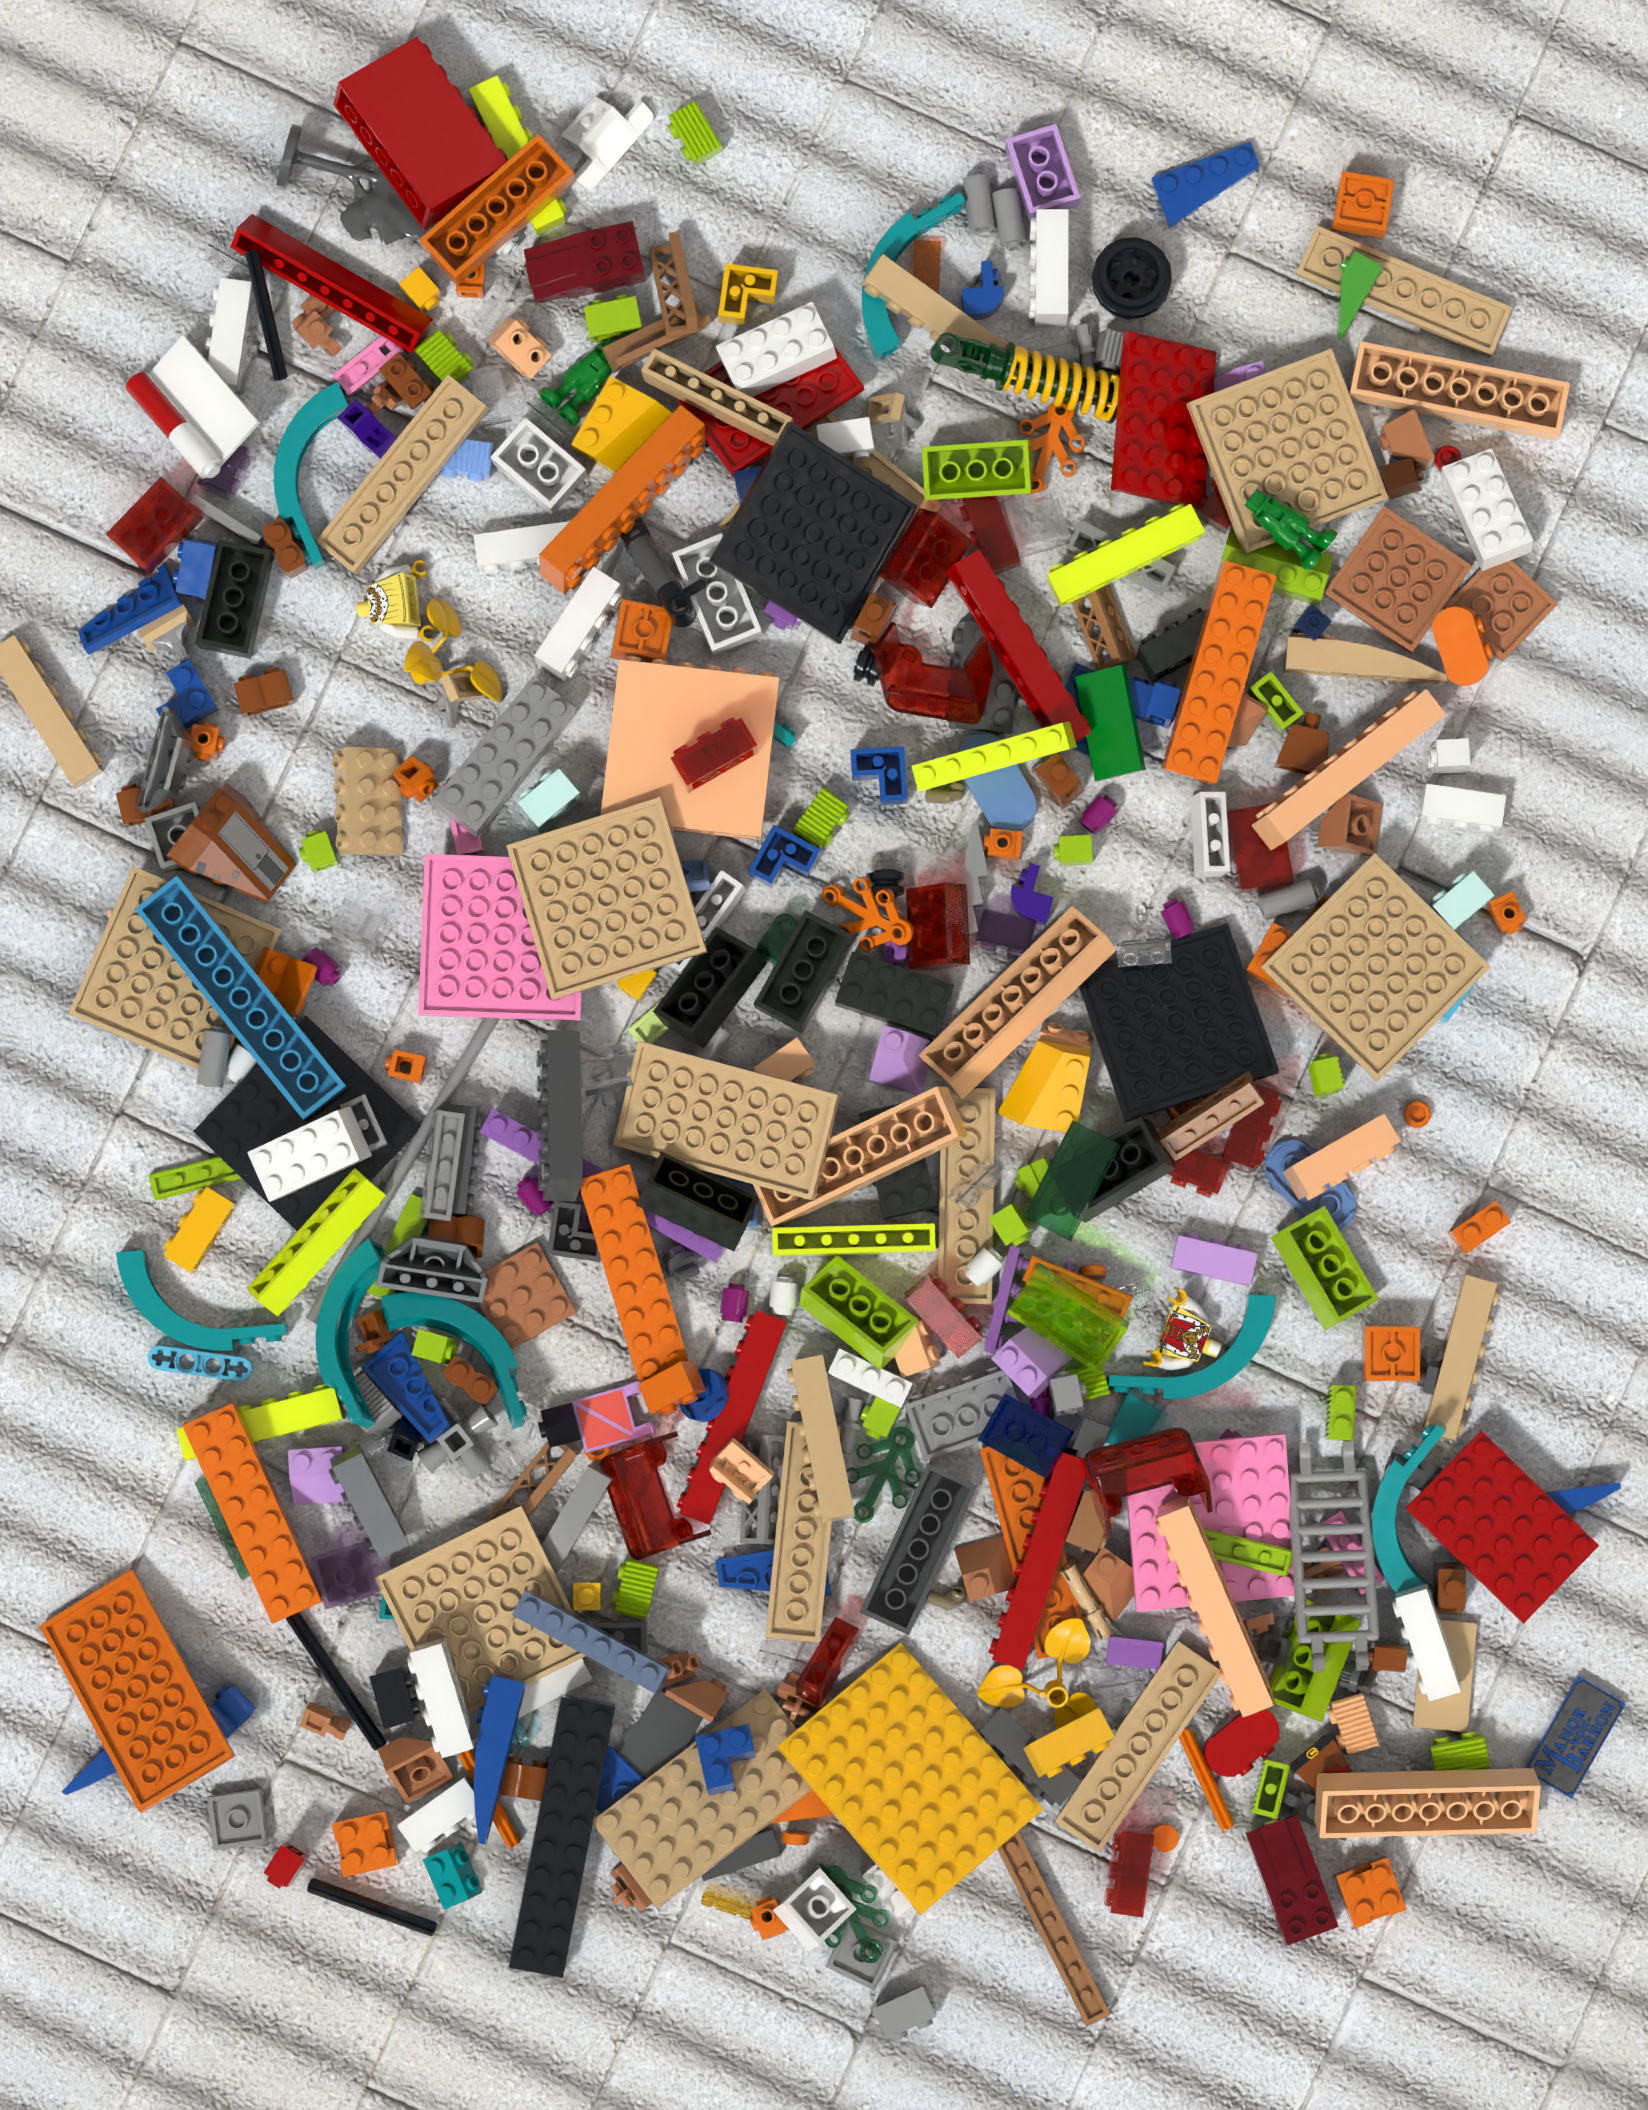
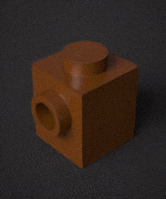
M1412 457L1381 466L1386 490L1391 499L1422 490L1420 481L1425 480L1421 465L1416 466Z

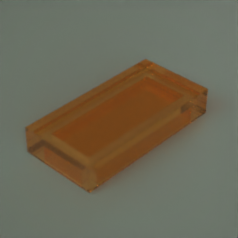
M914 240L913 276L939 294L941 241Z

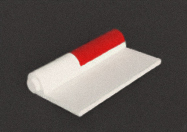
M182 335L150 373L140 372L135 374L125 386L126 391L201 478L215 477L220 472L221 466L260 423L186 335Z

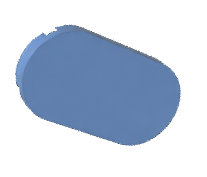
M977 733L968 737L961 744L958 752L997 742L1001 739L990 733ZM1017 764L963 779L985 819L993 828L1021 831L1031 823L1036 812V799Z
M1293 1139L1281 1141L1273 1146L1268 1152L1265 1161L1266 1177L1272 1186L1303 1218L1325 1206L1339 1230L1345 1228L1354 1218L1356 1211L1355 1195L1351 1188L1344 1181L1332 1188L1328 1183L1325 1185L1327 1190L1308 1201L1306 1196L1298 1200L1283 1171L1316 1153V1151L1307 1143Z

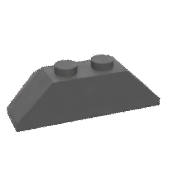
M162 708L135 811L146 813L179 793V789L182 790L185 786L187 775L184 774L186 763L189 764L192 760L194 749L191 748L192 741L173 708Z
M412 1235L381 1259L376 1287L483 1303L488 1276L465 1243Z

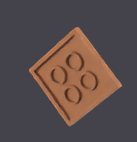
M1510 560L1484 571L1480 569L1445 605L1444 609L1453 605H1463L1474 610L1477 618L1481 617L1484 622L1486 632L1482 634L1485 643H1490L1493 654L1503 662L1547 617L1558 603L1519 566Z
M538 1242L485 1271L488 1281L483 1303L478 1304L487 1320L500 1332L511 1350L577 1313Z

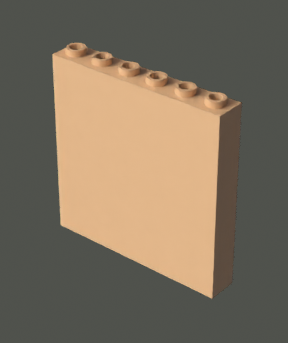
M626 656L625 660H619L601 815L661 797L671 830L761 840L780 683L779 677H774L775 673L760 671L758 675L748 674V670L733 668L732 672L721 671V667L706 665L705 669L694 668V664L680 662L678 666L668 665V661L653 659L652 663L641 662V658Z

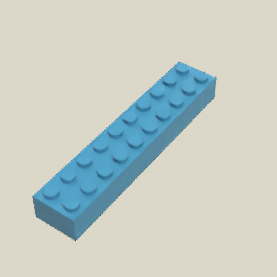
M177 875L135 908V911L304 1121H308L348 1089L346 1084Z

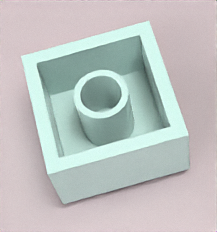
M560 769L555 772L553 770L548 771L541 777L540 781L542 783L535 789L529 787L519 796L521 799L518 802L520 810L540 834L546 832L582 802L580 792Z
M1474 871L1468 876L1463 872L1449 885L1451 890L1448 893L1443 889L1429 904L1455 931L1487 904L1494 894Z

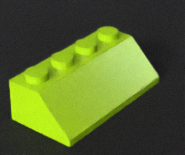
M1031 440L922 447L925 501L1032 493L1033 456Z
M1231 525L1221 562L1226 560L1276 575L1272 593L1319 606L1334 555L1321 552L1323 554L1321 559L1308 572L1302 568L1301 559L1292 548L1285 550L1277 542L1243 554L1234 528Z
M1325 1206L1270 1237L1325 1331L1379 1300Z
M838 1255L801 1289L799 1305L879 1370L899 1353L919 1322L916 1317Z
M1306 1599V1605H1321ZM1295 1615L1293 1628L1287 1636V1639L1291 1640L1292 1644L1285 1666L1276 1665L1270 1680L1273 1690V1701L1278 1706L1322 1722L1353 1642L1323 1643L1325 1669L1323 1672H1312L1311 1643H1300L1298 1641ZM1350 1615L1307 1616L1308 1632L1357 1631L1361 1620Z

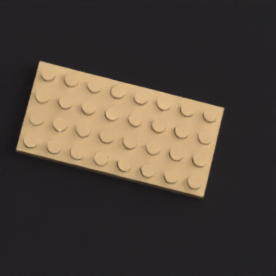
M638 1041L613 1146L657 1158L662 1151L703 1171L808 1200H815L841 1095L644 1041Z
M766 1689L708 1732L711 1733L749 1724L757 1757L730 1763L736 1790L709 1796L697 1743L695 1742L593 1820L594 1827L657 1910L812 1791V1788L777 1749L778 1745L794 1733L797 1728Z

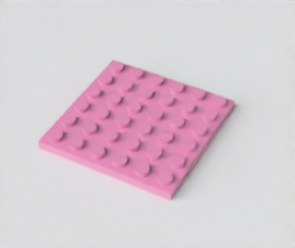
M425 854L418 1015L581 1021L582 992L557 1000L551 999L510 857Z
M1284 1433L1122 1449L1134 1600L1137 1612L1190 1606L1187 1599L1189 1596L1187 1586L1182 1587L1177 1577L1178 1564L1176 1561L1171 1562L1166 1551V1536L1160 1537L1155 1525V1516L1158 1515V1506L1189 1494L1204 1528L1292 1549L1289 1516L1290 1488L1286 1437ZM1217 1560L1235 1602L1295 1596L1292 1560L1287 1577Z

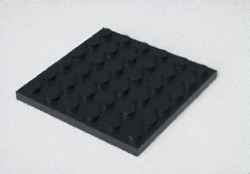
M787 422L709 562L834 643L841 644L918 506L794 423Z
M1228 923L1106 961L1079 986L1124 1122L1210 1096L1247 1071L1253 1076V1082L1279 1074L1276 1059Z
M307 1015L297 1025L346 1084L348 1089L308 1121H304L258 1064L193 1131L296 1231L306 1223L354 1168L359 1170L369 1180H372L413 1138L421 1127L409 1113ZM361 1095H367L388 1145L371 1152L372 1156L285 1197L269 1202L247 1152L341 1109V1104Z

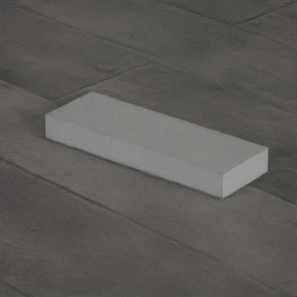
M195 494L190 502L193 509L251 546L261 548L265 541L262 536Z

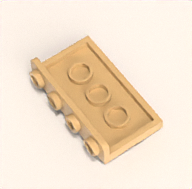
M346 746L336 750L332 759V765L335 769V783L333 786L336 796L334 817L337 822L335 843L339 856L403 855L401 793L398 790L400 785L392 774L400 766L399 749Z

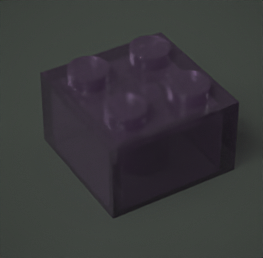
M360 1542L311 1557L325 1610L381 1594L375 1580L376 1576L366 1542Z

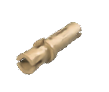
M1075 1562L1066 1564L1059 1571L1080 1605L1084 1620L1088 1621L1092 1626L1098 1640L1108 1638L1114 1631L1104 1617V1609L1100 1604H1097L1086 1582L1079 1573Z

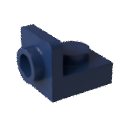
M1311 604L1294 624L1292 630L1295 633H1304L1310 639L1316 641L1331 624V619Z

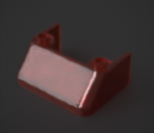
M890 622L872 648L886 704L892 710L900 713L965 724H977L985 713L994 671L987 638L981 636L964 661V669L923 663L922 655L916 647L900 643L896 623Z
M1171 1428L1093 1449L1087 1452L1084 1457L1085 1471L1095 1510L1107 1540L1113 1539L1110 1518L1117 1516L1122 1511L1121 1498L1172 1484L1177 1494L1186 1497L1200 1494L1207 1513L1213 1512L1210 1481L1189 1432L1183 1428Z
M677 1431L640 1442L602 1458L600 1463L601 1472L612 1477L607 1491L628 1553L635 1560H640L712 1535L710 1530L693 1534V1528L685 1518L679 1517L674 1519L657 1468L663 1466L666 1462L667 1451L663 1442L678 1437Z

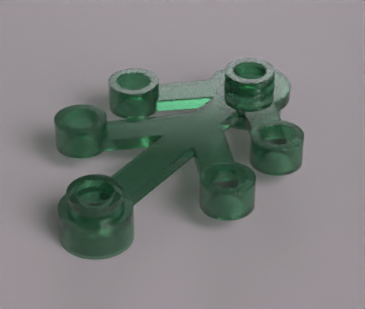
M903 1426L895 1427L890 1431L887 1439L869 1445L863 1443L857 1447L856 1454L862 1460L869 1459L873 1453L890 1450L885 1460L860 1468L851 1467L846 1469V1473L851 1470L857 1473L856 1480H848L849 1484H854L861 1478L877 1474L863 1502H859L854 1506V1519L856 1521L867 1523L872 1520L874 1516L873 1505L886 1479H888L893 1495V1506L897 1509H903L907 1506L908 1498L902 1491L894 1466L899 1454L906 1470L904 1475L905 1481L910 1485H915L921 1478L910 1453V1449L914 1445V1435L908 1428ZM898 1435L905 1436L906 1443L904 1445L896 1443L895 1439ZM863 1446L868 1447L870 1450L869 1455L866 1457H862L859 1454V1449ZM911 1471L916 1472L918 1475L915 1482H910L907 1479V1474ZM899 1495L905 1498V1504L902 1506L895 1504V1498ZM861 1507H866L869 1511L868 1516L865 1518L858 1515V1510Z
M829 1865L825 1867L823 1872L828 1877H836L837 1883L834 1884L856 1908L847 1919L861 1946L859 1949L861 1959L866 1963L877 1962L883 1954V1947L878 1940L870 1939L859 1915L871 1919L876 1927L883 1928L889 1923L890 1914L884 1909L877 1910L850 1899L846 1891L859 1894L861 1900L865 1903H872L878 1896L877 1888L873 1885H864L847 1878L845 1870L840 1866ZM865 1890L871 1891L873 1893V1897H867L865 1895ZM877 1915L884 1916L885 1922H880L877 1919ZM846 1920L830 1934L835 1935L838 1938V1942L831 1941L829 1935L825 1939L827 1946L836 1948L843 1940L842 1932ZM866 1949L871 1950L874 1956H868L866 1954Z

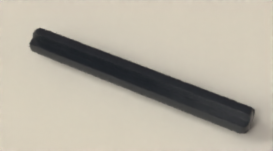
M257 249L245 252V257L273 378L275 381L284 380L288 377L260 253Z
M312 1878L308 1883V1893L428 1936H433L436 1931L437 1923L435 1921Z

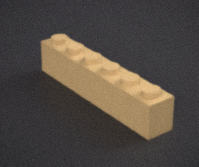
M884 254L876 259L860 283L865 286L864 291L871 297L876 299L880 297L887 302L885 306L896 314L901 312L908 318L907 322L918 330L923 328L930 333L929 338L934 342L941 334L949 332L964 338L975 339L985 344L991 342L996 344L997 347L1004 349L1007 343Z
M653 349L641 369L646 383L773 447L787 422L794 423L792 417L656 349Z
M13 635L0 643V673L72 786L77 789L103 772L99 766L103 762L95 750L90 752L85 745L89 740L80 727L75 729L71 723V720L75 718L66 705L60 706L57 701L60 695L52 683L47 685L44 681L43 676L46 673L38 661L33 663L28 656L32 651L24 639L19 641Z
M1469 1275L1462 1277L1443 1348V1358L1438 1367L1434 1393L1430 1397L1422 1431L1429 1423L1434 1425L1439 1420L1447 1426L1441 1438L1455 1441L1457 1436L1461 1437L1465 1421L1461 1420L1463 1410L1468 1411L1472 1395L1468 1394L1470 1384L1475 1385L1479 1369L1475 1368L1477 1358L1482 1359L1486 1343L1482 1342L1484 1332H1489L1492 1325L1493 1317L1489 1316L1491 1306L1497 1305L1500 1291L1496 1290L1497 1283Z
M823 1355L792 1360L791 1368L787 1369L789 1384H795L797 1395H792L794 1410L801 1413L802 1421L797 1422L800 1438H806L807 1448H802L805 1464L811 1463L813 1474L808 1475L810 1490H816L818 1501H813L815 1516L821 1517L822 1524L853 1518L855 1513Z

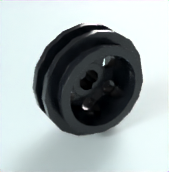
M1138 237L1120 238L1107 245L1097 257L1092 272L1093 293L1100 306L1113 316L1127 320L1144 318L1156 312L1167 299L1172 282L1171 265L1164 252L1151 241ZM1131 258L1141 259V262L1135 265L1131 262ZM1115 262H1120L1122 264V268L1120 270H1114L1112 268V265ZM1152 269L1155 276L1148 278L1146 276L1147 270ZM1131 277V280H1137L1138 284L1131 286L1130 282L1125 283L1124 280ZM1115 281L1117 288L1111 289L1108 282ZM1144 288H1148L1151 293L1144 297L1141 292Z

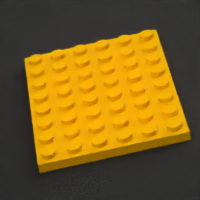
M899 1643L777 1747L920 1916L1044 1809L989 1744H986L983 1737L902 1643Z

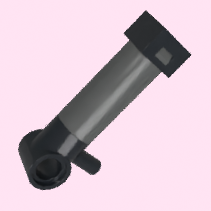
M639 518L635 520L633 528L627 534L623 532L620 535L622 544L630 557L636 562L669 615L671 622L677 627L690 626L696 619V611L690 597L705 589L707 585L703 579H699L683 588L651 538L642 519ZM679 608H685L683 611L676 612Z

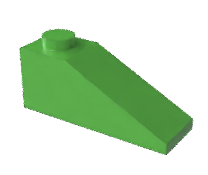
M1357 251L1354 252L1351 258L1346 256L1339 268L1343 272L1339 283L1337 339L1339 340L1343 339L1383 268L1382 265Z

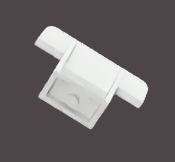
M594 96L562 133L561 137L567 143L581 150L588 158L574 174L576 182L585 189L595 188L652 122L653 113L644 102L639 100L623 117L613 106Z

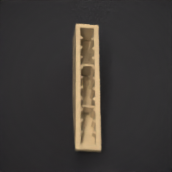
M1293 633V637L1288 636L1286 640L1284 673L1444 685L1447 675L1397 653L1369 645L1335 640V636L1320 635L1319 639L1313 641L1304 633Z

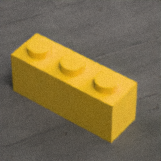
M208 1187L204 1191L200 1189L192 1201L195 1206L190 1214L186 1212L178 1223L180 1230L175 1237L171 1235L163 1247L166 1250L163 1256L193 1274L237 1206Z
M1100 1708L1030 1743L1023 1749L1038 1778L1047 1774L1048 1778H1051L1063 1771L1061 1766L1070 1762L1074 1766L1087 1759L1085 1756L1087 1752L1094 1750L1095 1754L1110 1747L1108 1741L1115 1736Z

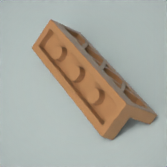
M679 231L669 233V244L649 247L666 337L698 332L697 315ZM671 253L672 258L666 265L656 260V255ZM666 273L676 278L671 286L661 281ZM671 294L680 299L675 307L665 302ZM676 315L685 320L686 325L670 327L669 322Z
M694 303L698 332H701L712 321L709 315L703 317L697 304ZM676 315L669 322L670 327L686 325L685 320ZM663 319L603 347L601 350L613 373L650 356L653 349L661 351L696 333L666 337Z
M1109 584L1072 602L1097 671L1111 668L1118 664L1130 663L1137 659ZM1084 598L1090 600L1092 605L1090 614L1085 612L1082 606ZM1094 623L1098 624L1101 629L1099 639L1094 637L1092 632ZM1103 647L1108 649L1112 659L1105 664L1101 657Z
M1247 1071L1159 1128L1160 1142L1174 1161H1177L1265 1104L1264 1098L1254 1086L1253 1076Z
M547 1442L485 1520L488 1522L494 1519L500 1510H512L520 1506L514 1505L513 1493L520 1488H528L529 1498L522 1504L529 1518L578 1457V1454L565 1444L559 1445L565 1453L558 1462L548 1463L547 1451L550 1447ZM544 1456L545 1463L537 1464ZM555 1465L549 1472V1466ZM545 1466L546 1477L541 1483L531 1484L530 1472L533 1468ZM527 1477L528 1485H521ZM532 1487H537L536 1490L532 1493ZM510 1499L511 1506L503 1507L506 1504V1502Z

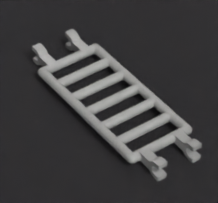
M1354 1441L1342 1442L1343 1471L1316 1472L1311 1470L1310 1443H1299L1298 1458L1300 1472L1288 1474L1297 1639L1300 1643H1311L1312 1672H1323L1325 1669L1323 1643L1354 1641L1356 1671L1368 1670L1367 1641L1378 1640L1380 1636L1369 1476L1366 1470H1355ZM1358 1481V1497L1299 1499L1298 1483ZM1360 1507L1361 1523L1301 1525L1300 1509ZM1362 1534L1363 1550L1303 1552L1302 1536ZM1364 1561L1365 1576L1304 1579L1303 1563ZM1365 1587L1366 1603L1306 1605L1305 1589ZM1367 1614L1368 1630L1308 1632L1307 1616Z

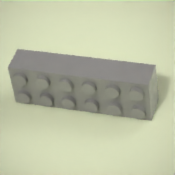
M533 676L435 797V807L474 837L478 838L575 717L576 707Z

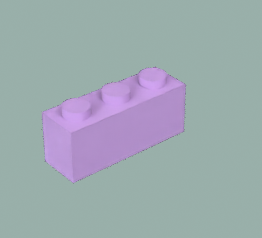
M1184 1232L1183 1236H1177L1170 1269L1244 1286L1251 1285L1258 1253L1252 1252L1253 1247L1237 1244L1236 1248L1225 1246L1226 1241L1210 1238V1242L1199 1240L1200 1235Z

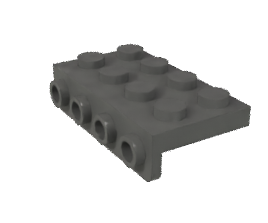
M962 621L954 627L951 637L952 643L955 644L954 654L950 658V669L953 670L952 680L948 684V695L951 696L950 706H948L946 711V722H949V729L955 730L960 728L1011 734L1016 686L977 622Z

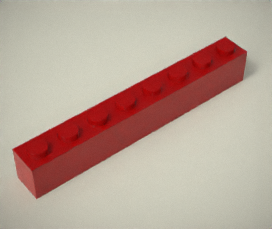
M251 214L237 227L230 247L245 256V252L257 249L264 268L410 353H413L414 349L426 339L433 319L254 214Z
M978 550L954 563L946 571L948 577L1040 727L1046 728L1070 721L1075 742L1083 740L1091 733L1087 719L1078 711L1073 696L1066 691L1061 683L1059 673L1051 667L1047 660L1046 652L1035 641L1032 629L1024 623L1017 605L1008 597L1003 582L992 571L989 559Z
M756 1310L755 1315L749 1314L744 1327L745 1330H748L745 1341L739 1340L734 1353L739 1356L735 1366H729L725 1380L729 1381L728 1399L725 1408L719 1416L708 1421L705 1431L710 1433L707 1441H701L696 1456L700 1457L697 1468L692 1466L686 1481L691 1484L687 1493L682 1492L676 1506L681 1508L679 1514L711 1525L726 1485L725 1483H719L711 1475L709 1470L711 1460L732 1438L736 1439L740 1444L742 1443L787 1321Z
M1060 1451L1057 1457L1053 1455L1051 1457L1047 1471L1052 1472L1049 1483L1043 1482L1039 1497L1044 1498L1041 1508L1035 1507L1030 1523L1035 1524L1032 1535L1026 1534L1022 1549L1027 1551L1024 1560L1018 1559L1014 1575L1018 1576L1015 1586L1010 1585L1005 1601L1010 1602L1007 1613L1001 1612L997 1627L1001 1628L999 1638L993 1637L988 1653L993 1654L991 1660L1024 1670L1090 1466V1461Z

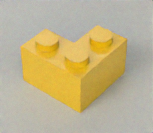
M725 263L718 312L719 323L745 326L749 301L775 304L779 279L778 270Z

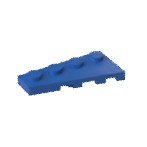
M165 563L157 568L159 572L149 580L147 577L138 583L139 588L129 596L124 594L117 599L115 607L109 611L103 610L78 630L83 648L88 655L182 606L179 595L175 592L176 587L173 584L172 576Z

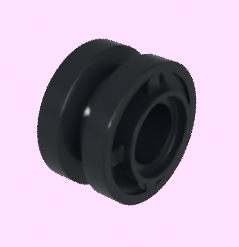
M865 645L863 651L860 650L856 660L853 680L860 682L865 678L867 679V685L874 687L876 681H879L886 661V658H884L886 651L879 649L876 653H873L872 647Z
M882 869L866 874V877L871 880V889L875 899L877 892L884 888L891 889L894 893V898L905 894V887L899 885V882L904 880V872L894 869ZM882 893L883 899H888L887 895Z

